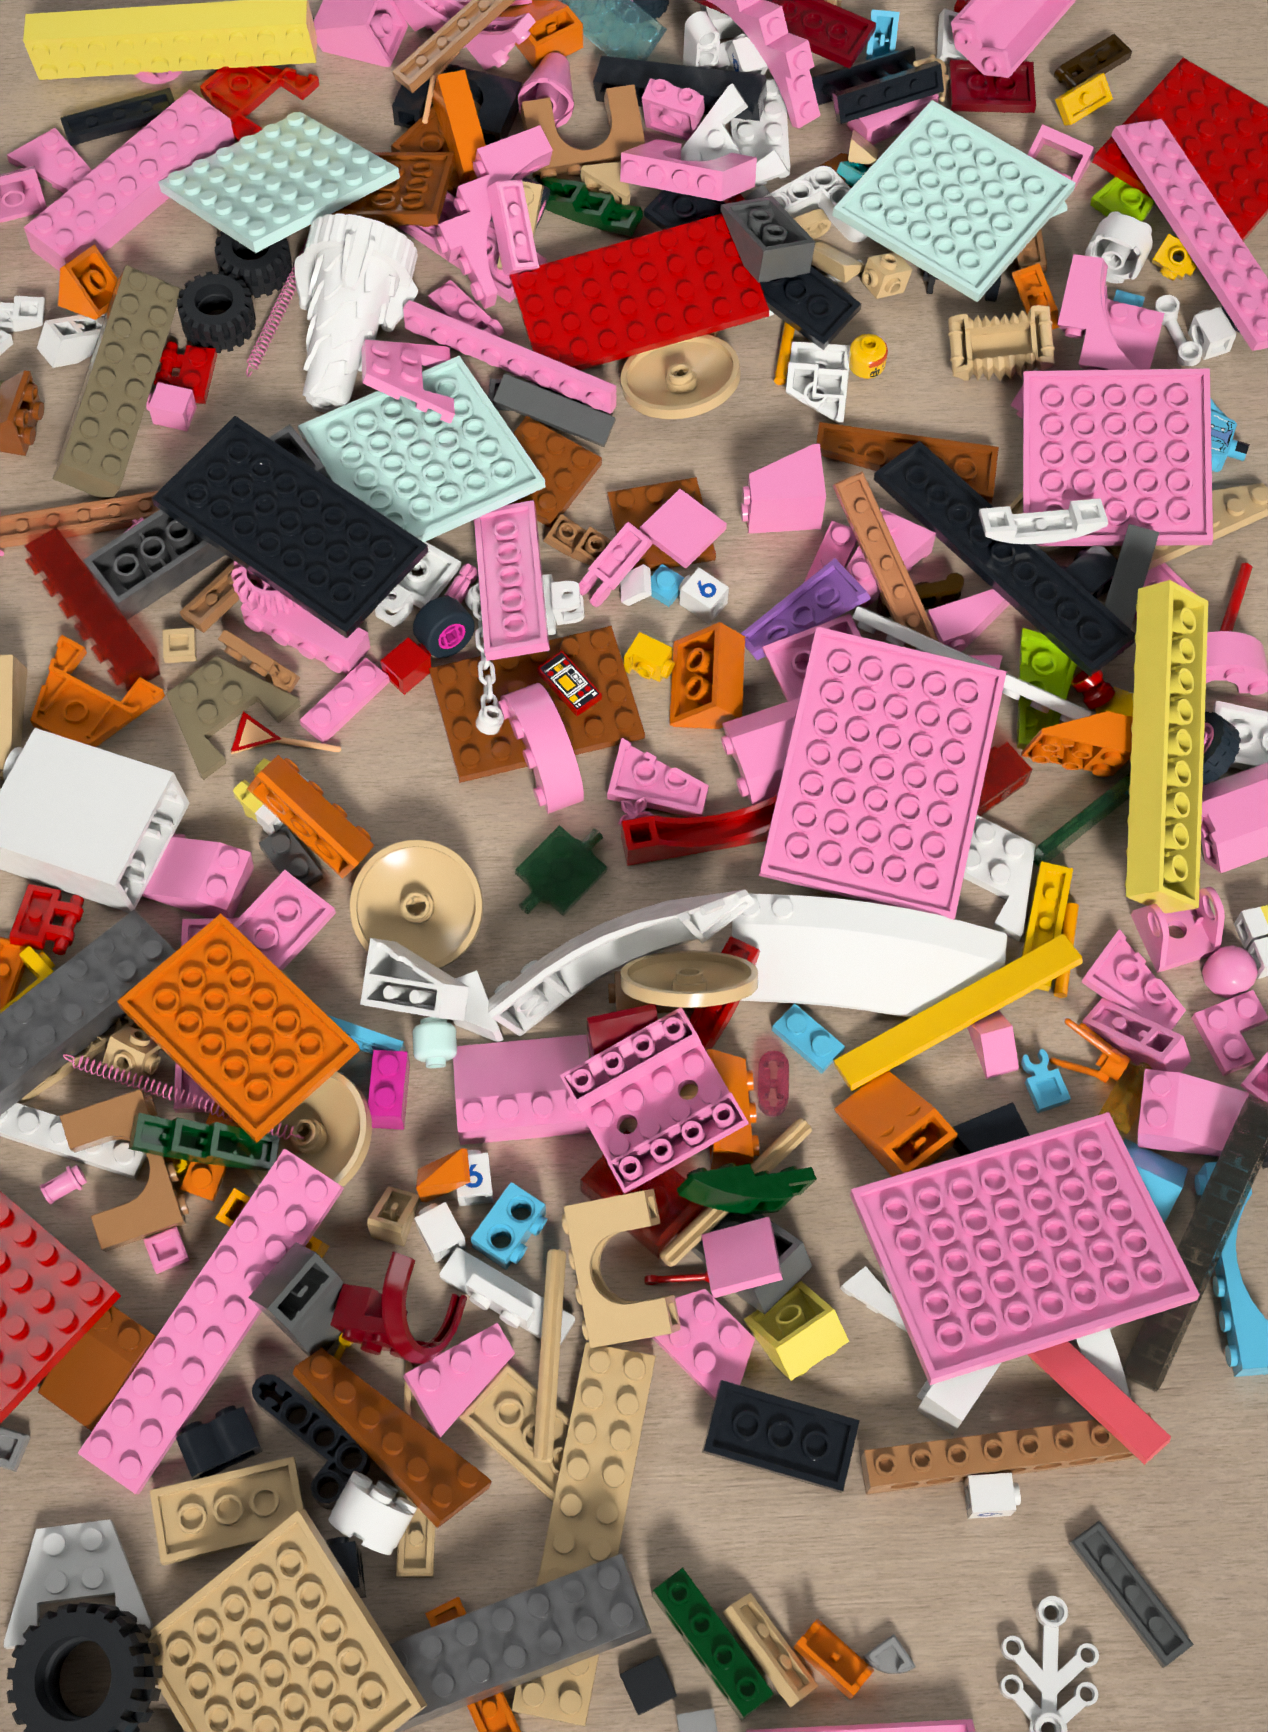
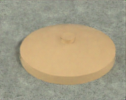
M706 334L630 356L621 372V385L626 401L636 411L653 418L684 419L701 415L724 403L736 390L740 381L741 370L737 353L733 347L718 337Z
M407 840L380 850L362 867L351 891L350 918L359 942L367 952L369 950L370 938L395 941L440 969L453 963L467 951L476 938L482 922L483 896L480 884L473 870L453 850L432 841Z
M708 951L663 952L643 956L624 965L621 969V989L625 994L636 1000L655 1005L678 1008L717 1006L736 1002L752 995L758 989V969L753 963L743 958L724 953Z
M336 1071L281 1121L279 1136L282 1135L287 1124L285 1138L288 1137L292 1126H294L292 1134L300 1135L305 1139L292 1135L286 1140L283 1136L280 1137L277 1158L285 1148L342 1187L345 1186L361 1167L367 1155L372 1135L371 1112L360 1089L352 1081ZM279 1123L273 1128V1134L277 1131ZM246 1169L249 1177L257 1186L260 1185L269 1172Z

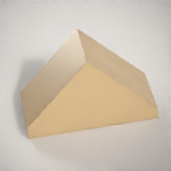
M621 162L584 165L581 168V182H585L588 191L611 194L614 196L616 203L630 205L629 184L620 182Z
M388 1186L368 1217L367 1225L371 1237L404 1247L420 1202L419 1195Z

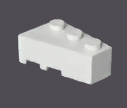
M370 938L360 1005L464 1021L469 991L468 986L395 941Z

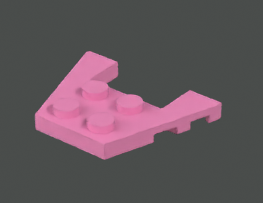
M365 339L361 350L363 384L399 400L400 396L406 397L415 402L417 409L426 413L429 408L442 414L440 420L447 423L452 422L455 415L454 398L424 390L422 365L432 368L451 359L450 347Z

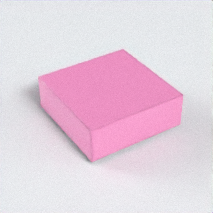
M177 1226L143 1239L156 1274L190 1261Z

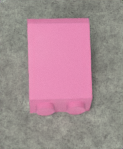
M323 0L313 21L317 34V44L323 52L383 67H391L408 28L407 22L393 0Z
M812 444L749 474L748 486L742 488L743 503H741L742 522H747L748 533L821 529L826 490L820 444Z

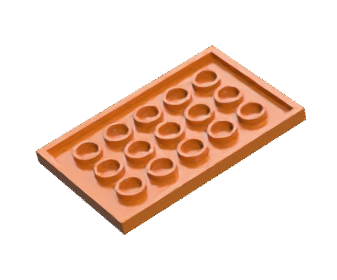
M221 913L117 1001L119 1007L256 1143L360 1051L359 1045Z

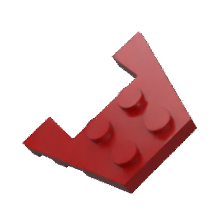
M272 66L223 67L202 83L200 90L209 104L231 119L234 138L239 142L242 137L254 135L262 130L260 126L246 117L279 87H283L301 100H304L320 85L319 77L309 74L306 77L297 74L295 69L288 67L284 70Z

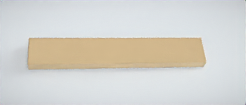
M406 1361L405 1373L422 1364ZM405 1381L403 1411L436 1436ZM400 1489V1497L411 1501ZM417 1508L397 1545V1578H434L436 1526L419 1508Z

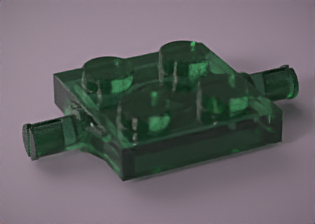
M559 825L515 869V875L525 882L531 891L519 904L522 911L525 909L524 912L529 914L542 901L545 904L551 905L564 916L607 872L608 867L594 856L591 850L603 839V835L600 832L597 834V829L593 828L580 841Z

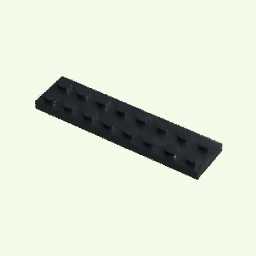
M662 190L644 209V217L660 229L665 230L722 214L720 210L721 204L726 203L724 201ZM813 267L810 268V273L791 278L774 279L769 282H760L769 310L822 350L831 343L861 310V303Z

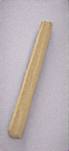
M803 1118L796 1120L750 1164L754 1174L761 1171H769L770 1173L812 1132L811 1126ZM706 1207L660 1252V1258L669 1267L675 1266L702 1240V1234L709 1233L729 1212Z
M552 1249L547 1252L533 1460L537 1463H551L553 1460L566 1252L559 1249Z

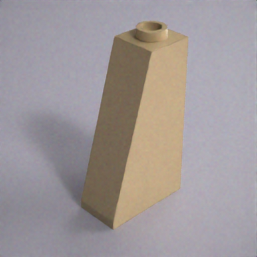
M0 655V780H4L3 769L8 755L14 748L21 747L27 668L14 655Z

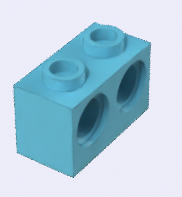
M510 1182L472 1235V1248L505 1270L508 1269L512 1262L517 1264L528 1248L525 1245L532 1234L537 1236L547 1222L545 1204ZM518 1208H526L531 1212L530 1216L525 1220H517L512 1214ZM498 1236H506L511 1240L510 1244L505 1248H496L492 1245V1242Z

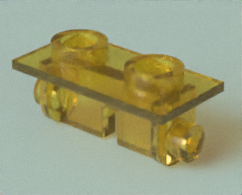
M1140 1062L1139 1065L1135 1066L1131 1063L1128 1064L1098 1114L1101 1115L1109 1112L1117 1130L1126 1135L1140 1112L1145 1069H1152L1145 1062Z

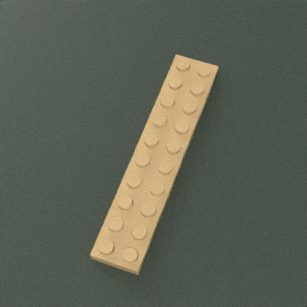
M585 1343L537 1586L618 1555L656 1356L608 1346L590 1348V1343ZM599 1654L516 1686L511 1711L586 1727Z

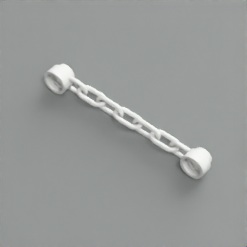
M478 583L469 589L465 599L466 605L473 610L474 616L478 619V628L475 631L476 647L481 651V661L478 663V676L480 682L484 684V694L481 696V710L476 719V727L484 734L494 735L499 732L504 717L502 711L498 708L497 697L493 694L492 684L496 680L495 667L491 661L486 659L484 643L482 646L480 644V637L483 638ZM490 667L491 676L486 675L484 679L483 670H487ZM493 700V705L486 706V703H490Z

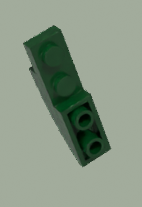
M728 1163L714 1170L707 1171L706 1168L702 1167L689 1172L687 1179L677 1188L679 1196L709 1208L742 1214H765L781 1210L794 1196L801 1195L817 1178L812 1167L797 1169L796 1166H791L778 1173L769 1174V1171H761L754 1174L750 1164L736 1166L735 1163Z

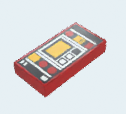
M560 651L537 668L539 676L577 717L602 700V694L563 651Z

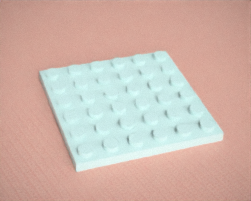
M931 100L833 208L832 216L978 302L1074 191L1076 183Z
M294 112L275 124L265 126L263 130L254 135L244 136L239 142L229 147L220 148L215 154L205 159L194 161L191 166L181 171L170 173L167 178L158 183L163 194L257 253L311 225L316 218L332 214L399 179L400 175L398 167L304 113Z
M460 356L422 371L424 390L454 398L455 415L451 423L440 420L442 414L429 408L426 413L417 409L415 402L406 397L400 396L399 400L385 393L376 391L298 425L299 434L325 466L330 480L422 542H426L545 488V479Z

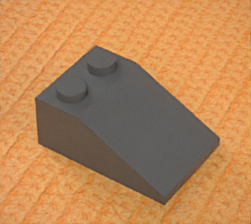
M773 196L721 204L720 210L742 263L758 282H769L774 279L791 278L810 273L815 241Z
M729 1212L710 1232L765 1218V1216L762 1214ZM772 1221L783 1280L735 1292L740 1298L764 1315L812 1268L803 1242ZM701 1240L691 1251L706 1264L703 1241Z

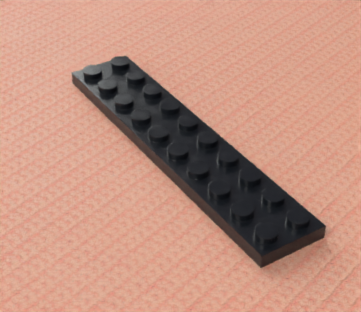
M920 441L874 473V481L927 529L935 532V536L1090 677L1135 643V633L1036 544H1013L985 537L979 509L994 507Z

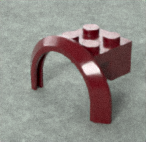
M392 1252L384 1279L382 1294L371 1287L343 1284L330 1325L343 1333V1339L361 1344L360 1349L364 1352L381 1355L382 1350L390 1351L389 1353L395 1357L411 1363L423 1364L430 1362L440 1355L451 1342L460 1324L467 1296L461 1294L459 1297L457 1294L452 1293L445 1319L437 1334L429 1342L414 1340L407 1322L406 1297L416 1260L403 1254Z

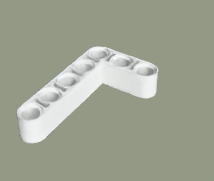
M699 11L692 14L685 23L683 65L733 71L727 54L733 39L720 44V34L706 12Z
M816 167L765 196H773L792 218L816 209L824 210L833 225L851 242H861L868 237L832 216L833 208L851 188L831 167Z

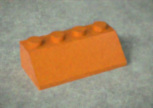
M277 755L257 774L247 790L343 879L375 846L370 841L371 836L362 827H355L346 819L348 817L347 813L335 803L331 805L322 796L324 793L316 783L310 780L307 782L298 774L300 770L294 762Z

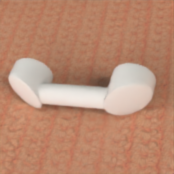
M1163 295L1156 301L1155 311L1165 313L1162 325L1167 327L1178 350L1177 362L1182 366H1194L1201 361L1202 347L1194 341L1186 340L1177 322L1180 306L1178 299L1172 295Z

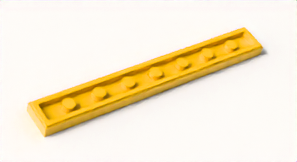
M1062 934L833 1060L834 1065L848 1087L853 1091L1082 964V956L1065 934Z

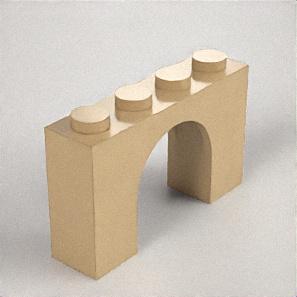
M654 1189L564 1206L565 1213L562 1215V1225L565 1233L569 1234L570 1238L569 1262L572 1269H576L578 1284L575 1286V1294L578 1303L583 1306L585 1319L582 1321V1331L585 1339L589 1340L590 1348L667 1335L681 1330L674 1294L639 1301L626 1300L615 1295L607 1287L600 1270L602 1251L614 1235L623 1231L660 1224Z

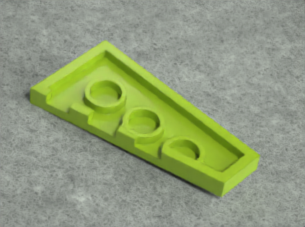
M1117 177L1113 178L1091 198L1090 206L1106 217L1111 212H1120L1122 215L1131 216L1140 222L1145 220L1155 204L1152 198Z
M1022 628L1020 633L1019 679L1066 700L1077 664L1044 634ZM1020 696L1018 700L1017 748L1022 750L1042 728L1057 725L1061 717V713L1052 709L1047 714L1031 707L1032 700L1024 696Z

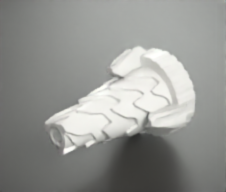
M327 214L323 217L320 216L311 223L304 253L295 260V279L299 306L301 309L308 311L307 320H310L306 338L307 357L303 370L308 372L302 395L306 397V401L312 405L315 411L326 413L350 403L357 372L362 371L361 350L365 339H376L379 324H381L384 331L392 332L396 324L404 316V305L409 300L414 301L417 296L418 289L412 280L418 257L417 248L414 247V243L407 239V236L382 222L352 214Z

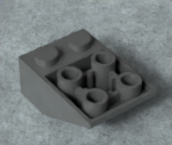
M295 1242L248 1298L308 1356L321 1348L328 1351L342 1334V1332L330 1324L344 1282L316 1252Z

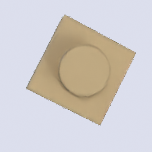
M194 627L163 630V659L165 663L197 661L196 632Z

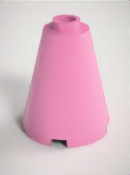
M549 53L541 60L521 87L518 94V108L520 111L521 104L524 101L550 97L556 128L566 124L572 116L574 100L569 61L562 54Z

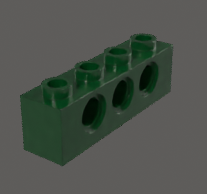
M683 1567L653 1589V1599L741 1721L773 1696L774 1693Z

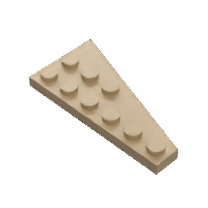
M1264 483L1212 490L1213 541L1268 516V488ZM1203 545L1155 546L1148 570ZM1103 546L1118 560L1122 546Z

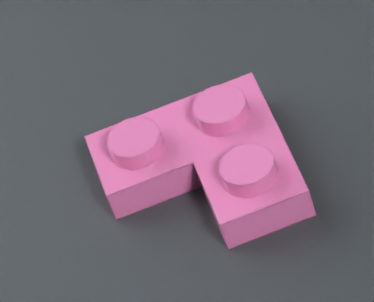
M1251 990L1196 1012L1191 1019L1222 1076H1225L1254 1063L1256 1059L1241 1033L1265 1024L1268 1021V1016L1254 990Z

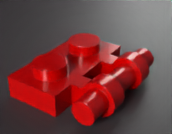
M167 342L160 359V372H157L155 375V386L159 382L191 389L195 402L206 404L217 359L216 348L186 345L185 353L181 355L177 354L178 345L176 343ZM173 368L181 369L179 377L171 375Z
M28 884L9 935L10 944L23 947L30 946L34 949L43 950L46 940H51L55 942L53 952L57 955H65L67 948L73 944L76 923H79L82 919L84 899L79 895H73L70 903L61 901V890ZM55 916L63 918L61 926L52 925Z

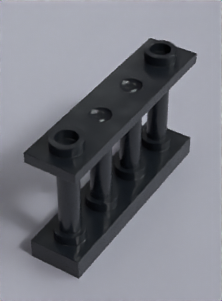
M910 46L853 64L850 69L843 67L811 78L818 106L834 101L836 121L843 124L944 92L941 63L934 61L918 67L913 66V62L916 61L915 47Z

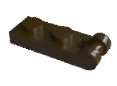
M1112 34L1060 65L1054 72V77L1060 83L1064 82L1067 85L1066 89L1069 91L1099 73L1106 74L1131 58L1132 50L1119 37ZM1077 72L1079 75L1074 77L1072 73Z
M950 573L946 580L931 583L920 582L915 584L914 587L924 609L928 610L960 600L964 578L959 573ZM879 593L876 607L877 613L889 618L891 615L881 593Z

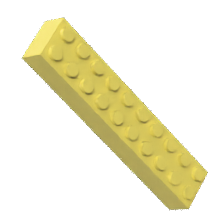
M239 0L25 14L23 42L39 80L134 75L139 72L164 73L168 71L221 69L223 67L246 68L250 66L316 63L317 34L308 0Z
M1167 580L1138 589L1134 693L1132 696L1133 723L1131 725L1130 801L1127 820V877L1125 888L1127 898L1146 906L1157 904L1163 913H1172L1199 908L1208 601L1177 583Z

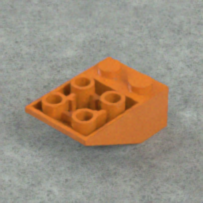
M532 0V3L509 6L498 16L517 17L529 12L536 22L529 29L530 36L519 45L515 43L516 47L534 69L549 53H559L566 57L583 48V23L568 5L558 0Z
M1106 711L1042 728L1023 749L1021 756L1031 758L1036 763L1044 764L1050 762L1060 764L1067 770L1082 769L1092 771L1094 775L1099 777L1113 776L1130 759L1133 717Z
M890 1071L869 1081L834 1108L835 1112L891 1177L927 1167L953 1146L958 1135L935 1107Z

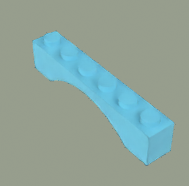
M1246 1160L1208 1162L1195 1175V1190L1197 1195L1202 1196L1204 1208L1201 1209V1223L1204 1229H1208L1210 1242H1207V1257L1210 1263H1214L1216 1276L1213 1277V1290L1215 1296L1220 1297L1222 1310L1219 1312V1324L1221 1330L1227 1334L1228 1345L1225 1347L1226 1362L1229 1367H1233L1234 1377L1268 1374V1320L1253 1303L1242 1281L1236 1252L1238 1223L1244 1206L1252 1195Z

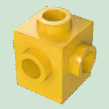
M1171 234L1167 235L1152 260L1153 264L1161 268L1159 273L1172 281L1176 277L1182 280L1185 274L1191 277L1197 267L1181 241ZM1180 255L1183 260L1176 262L1173 256Z

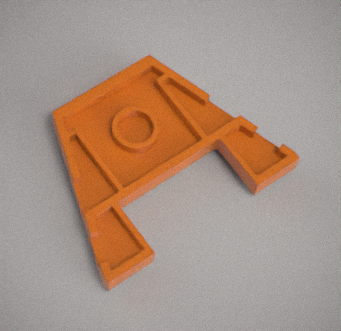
M61 635L57 642L58 648L55 657L51 659L48 667L49 674L46 683L41 687L30 721L32 726L37 729L97 747L161 701L165 694L163 689L139 677L125 697L119 702L71 676L87 652L84 646Z

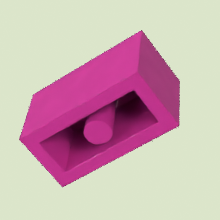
M373 1050L368 1098L372 1128L404 1130L410 1074L408 1052Z

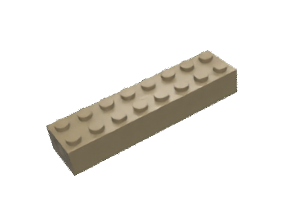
M125 265L116 282L52 479L101 499L114 498L123 481L176 311L177 299H179L181 288Z

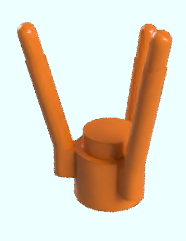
M1066 1018L1064 1022L1067 1026L1102 1052L1095 1065L1100 1067V1070L1051 1057L1049 1062L1062 1068L1096 1077L1104 1083L1108 1081L1109 1077L1118 1081L1131 1058L1112 1047L1084 1023L1077 1025L1071 1019Z

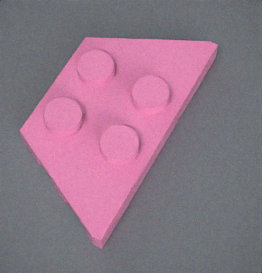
M702 1289L675 1298L681 1330L672 1334L651 1338L715 1401L721 1380L737 1385L741 1384L755 1338L706 1289Z

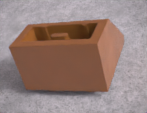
M24 370L1 383L0 452L26 456L29 445L34 444L37 422L44 415V403L39 398L38 386L34 383L30 371Z

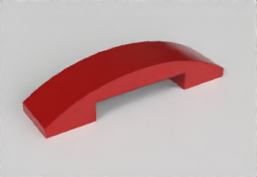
M730 936L721 953L743 958L756 965L760 950ZM740 1000L723 1005L695 1008L689 1021L705 1050L713 1048L734 1014Z

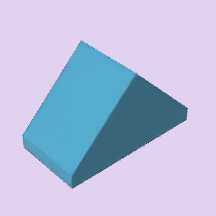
M871 10L870 20L876 23V29L867 43L866 60L895 51L900 12Z

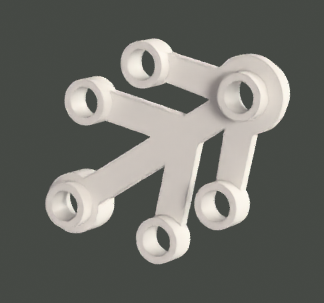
M1049 1596L1044 1598L1036 1608L1037 1619L1043 1625L1042 1669L1027 1653L1024 1643L1019 1637L1009 1636L1002 1641L1000 1646L1002 1655L1008 1660H1014L1041 1692L1040 1708L1023 1690V1682L1018 1676L1013 1674L1007 1675L999 1684L1000 1693L1007 1699H1013L1029 1718V1732H1042L1041 1727L1043 1723H1050L1054 1728V1732H1068L1066 1724L1084 1707L1093 1705L1098 1699V1690L1095 1685L1090 1682H1083L1075 1688L1074 1697L1057 1710V1694L1082 1670L1095 1665L1099 1659V1652L1094 1645L1084 1643L1076 1649L1074 1657L1058 1671L1059 1626L1066 1621L1068 1608L1059 1597ZM1046 1607H1052L1056 1610L1057 1617L1055 1620L1046 1618L1044 1614ZM1013 1641L1018 1645L1019 1652L1017 1655L1008 1653L1006 1650L1007 1642ZM1082 1649H1089L1092 1652L1093 1660L1087 1663L1082 1660ZM1007 1680L1016 1682L1018 1690L1015 1694H1010L1006 1691L1005 1682ZM1082 1687L1091 1690V1701L1086 1702L1080 1697Z

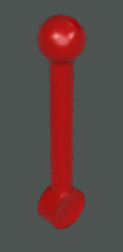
M708 1271L700 1274L647 1275L644 1277L645 1285L701 1280L709 1283Z

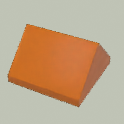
M95 244L60 268L58 306L94 320L107 312L118 280Z

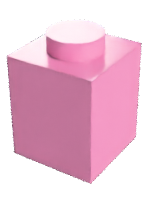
M159 382L154 393L149 394L146 404L153 424L188 431L197 408L191 389Z

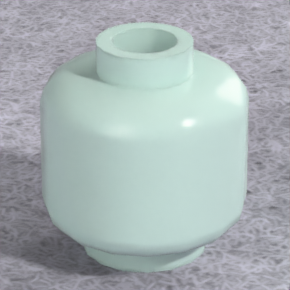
M427 1017L421 1019L420 1024L414 1027L412 1033L413 1055L416 1060L425 1062L427 1068L445 1067L446 1061L456 1056V1028L451 1023H448L447 1019Z

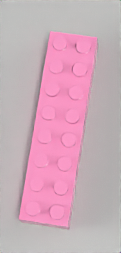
M189 89L24 227L31 250L59 272L62 266L94 244L101 255H103L170 198L161 192L159 181L167 178L170 173L181 171L191 166L194 161L205 159L215 154L218 149L229 147L235 143L231 119Z

